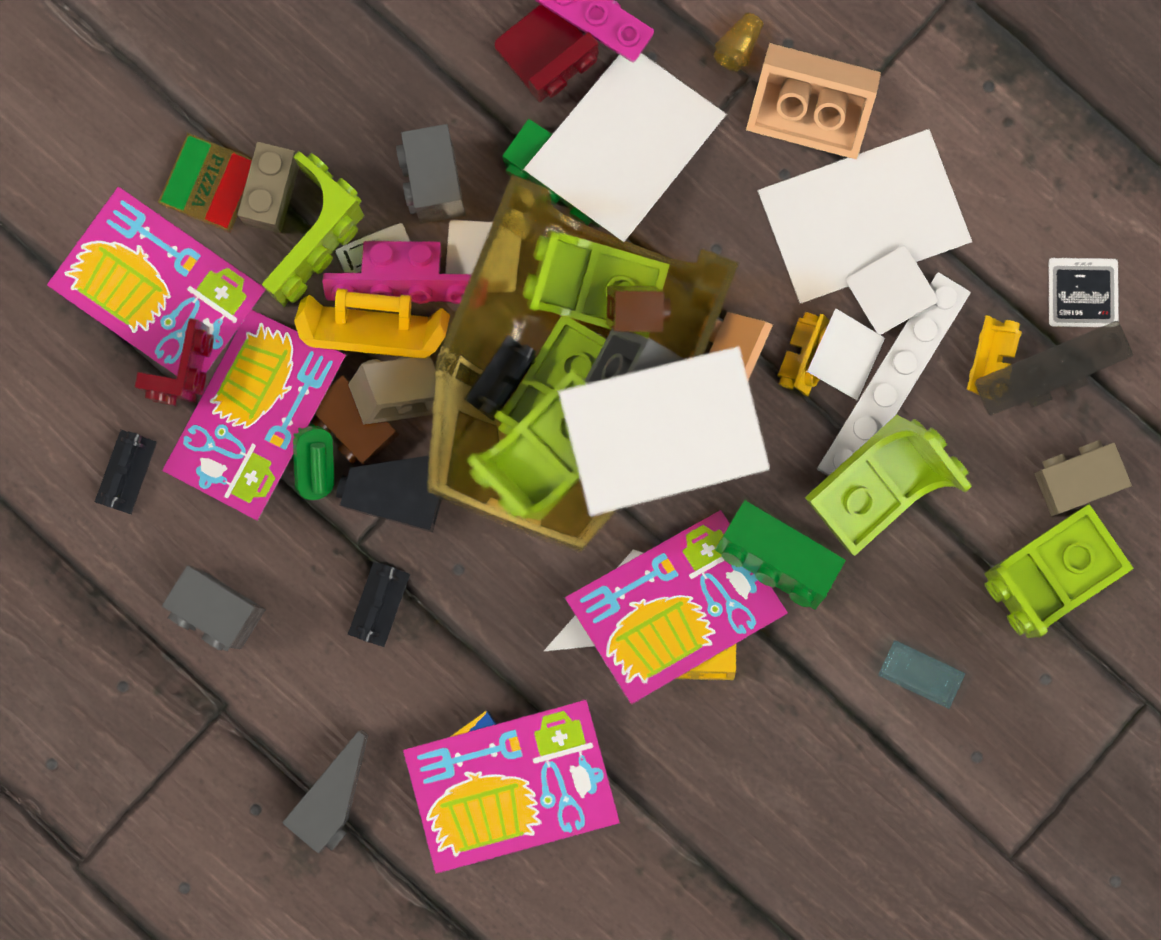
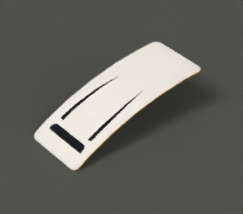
M400 223L338 248L336 253L344 273H358L362 269L363 241L410 242L403 224Z

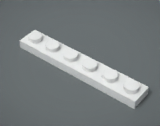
M939 272L935 275L930 286L938 297V302L908 319L820 462L817 470L829 476L897 414L970 295V291Z

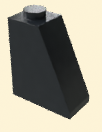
M450 454L447 455L442 483L444 487H446L454 460ZM434 455L350 468L348 476H341L337 488L336 497L341 499L340 506L344 509L433 533L443 495L432 490Z

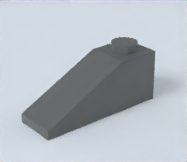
M363 730L356 733L282 822L318 854L326 847L333 851L347 834L342 827L349 819L368 740V734Z

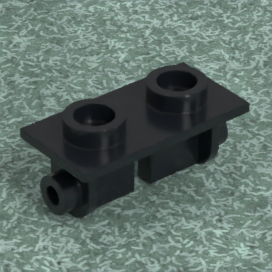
M507 334L464 400L494 421L496 413L503 410L502 408L531 365L535 363L536 351L527 344L521 345Z
M120 429L94 502L132 514L157 442L136 433Z
M374 561L347 635L385 647L410 574Z

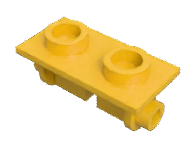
M805 312L803 318H798L790 344L802 348L800 354L786 351L777 375L780 377L778 383L780 386L787 389L795 387L805 396H809L811 388L818 384L820 379L808 373L807 370L830 321L824 314H820L818 317L812 313Z
M985 316L983 328L979 335L974 363L969 373L968 391L991 401L992 398L1001 399L1002 393L1007 392V385L1013 365L1003 363L1002 360L1003 357L1015 358L1019 339L1022 335V332L1019 331L1020 323L1011 320H1005L1002 323L991 316Z

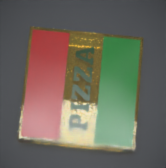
M187 133L158 203L163 207L231 233L238 217L252 158Z

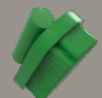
M311 424L306 428H298L299 432L293 434L295 437L293 440L294 478L296 491L303 498L318 500L327 496L334 486L332 436L324 428Z

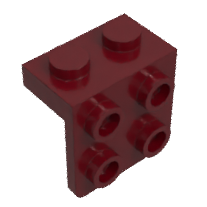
M541 4L498 37L494 44L499 55L539 103L546 97L552 98L561 92L571 77L578 72L582 74L596 63V57L599 56V43L590 32L583 36L576 26Z
M189 319L177 379L141 372L137 373L135 388L146 392L145 399L170 406H176L177 399L196 403L197 394H203L206 384V372H201L204 357H210L214 344V335L209 334L210 328L197 319Z

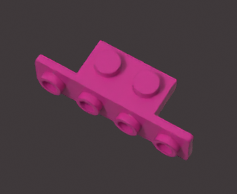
M535 0L583 32H590L597 41L632 63L637 61L654 35L653 28L621 9V6L615 0Z
M363 241L361 273H324L322 282L325 299L328 301H335L337 288L348 289V292L397 297L411 295V301L418 304L427 302L464 304L479 300L478 276L476 274H440V242Z

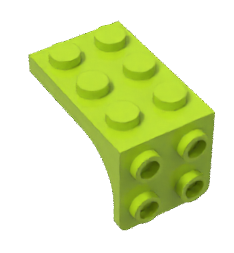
M300 151L295 154L294 159L301 171L322 189L323 207L316 223L262 283L269 294L283 307L289 301L295 303L307 290L308 286L305 283L315 272L318 275L321 274L333 260L330 254L340 243L345 246L352 240L358 231L356 225L364 217L359 206L362 201L357 196L358 192L342 178L335 182L332 179L333 176L327 171L329 168L313 153L306 157Z
M548 229L547 236L539 235L533 255V258L539 260L536 274L528 273L522 296L528 299L527 305L529 309L548 311L611 329L606 325L607 286H655L663 290L670 264ZM632 332L646 338L650 334V332Z
M561 315L535 358V363L531 365L503 410L496 413L494 418L501 423L498 430L506 435L510 434L572 369L585 380L606 339L572 318Z
M573 369L502 441L482 454L472 453L467 459L474 467L470 474L484 488L488 489L490 486L502 496L498 501L499 504L514 518L520 516L525 520H542L581 480L559 391L588 384Z
M895 415L813 489L805 499L845 549L855 556L909 506L925 494L948 486L967 492L972 486L965 478L968 470L956 457L948 456L943 449L947 446V443L933 428L926 430L916 419L910 422L899 415Z
M1087 504L986 571L984 575L988 581L984 585L997 603L1003 601L1011 613L1007 616V619L1016 633L1020 636L1025 634L1027 638H1035L1048 632L1047 628L1134 568L1091 505Z

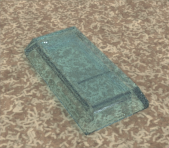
M894 640L878 676L950 709L965 673Z

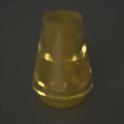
M744 13L742 18L716 42V51L714 52L716 61L731 71H739L742 66H746L761 29L764 26L762 20L752 13Z

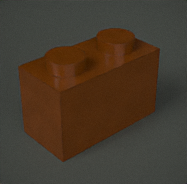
M607 286L606 325L614 331L663 332V322L670 321L671 310L670 299L665 298L663 290L655 286Z
M342 375L328 388L311 422L315 426L324 428L329 434L333 432L342 442L337 449L353 465L359 460L365 466L371 463L399 434L387 421L363 424L348 385L349 381Z

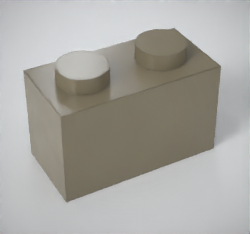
M257 142L237 215L244 225L282 233L299 169L294 159L296 154L294 150Z
M402 356L396 360L383 362L378 359L366 361L359 366L348 384L363 424L432 415L437 408L439 376L431 356L426 358Z
M1097 440L1079 447L1081 455L1067 460L1063 453L1042 462L1045 469L1034 474L1051 517L1132 486L1115 442L1103 446L1101 440Z

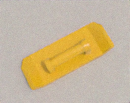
M337 288L335 307L322 306L311 295L301 299L294 323L299 338L310 347L426 358L437 350L446 337L450 314L441 308L429 317L411 315V295L397 297L348 292V289ZM347 307H350V308H360V309H370V310H380V311H390V312H399V314H395V313H385V312H375V311H365V310H355V309H347Z

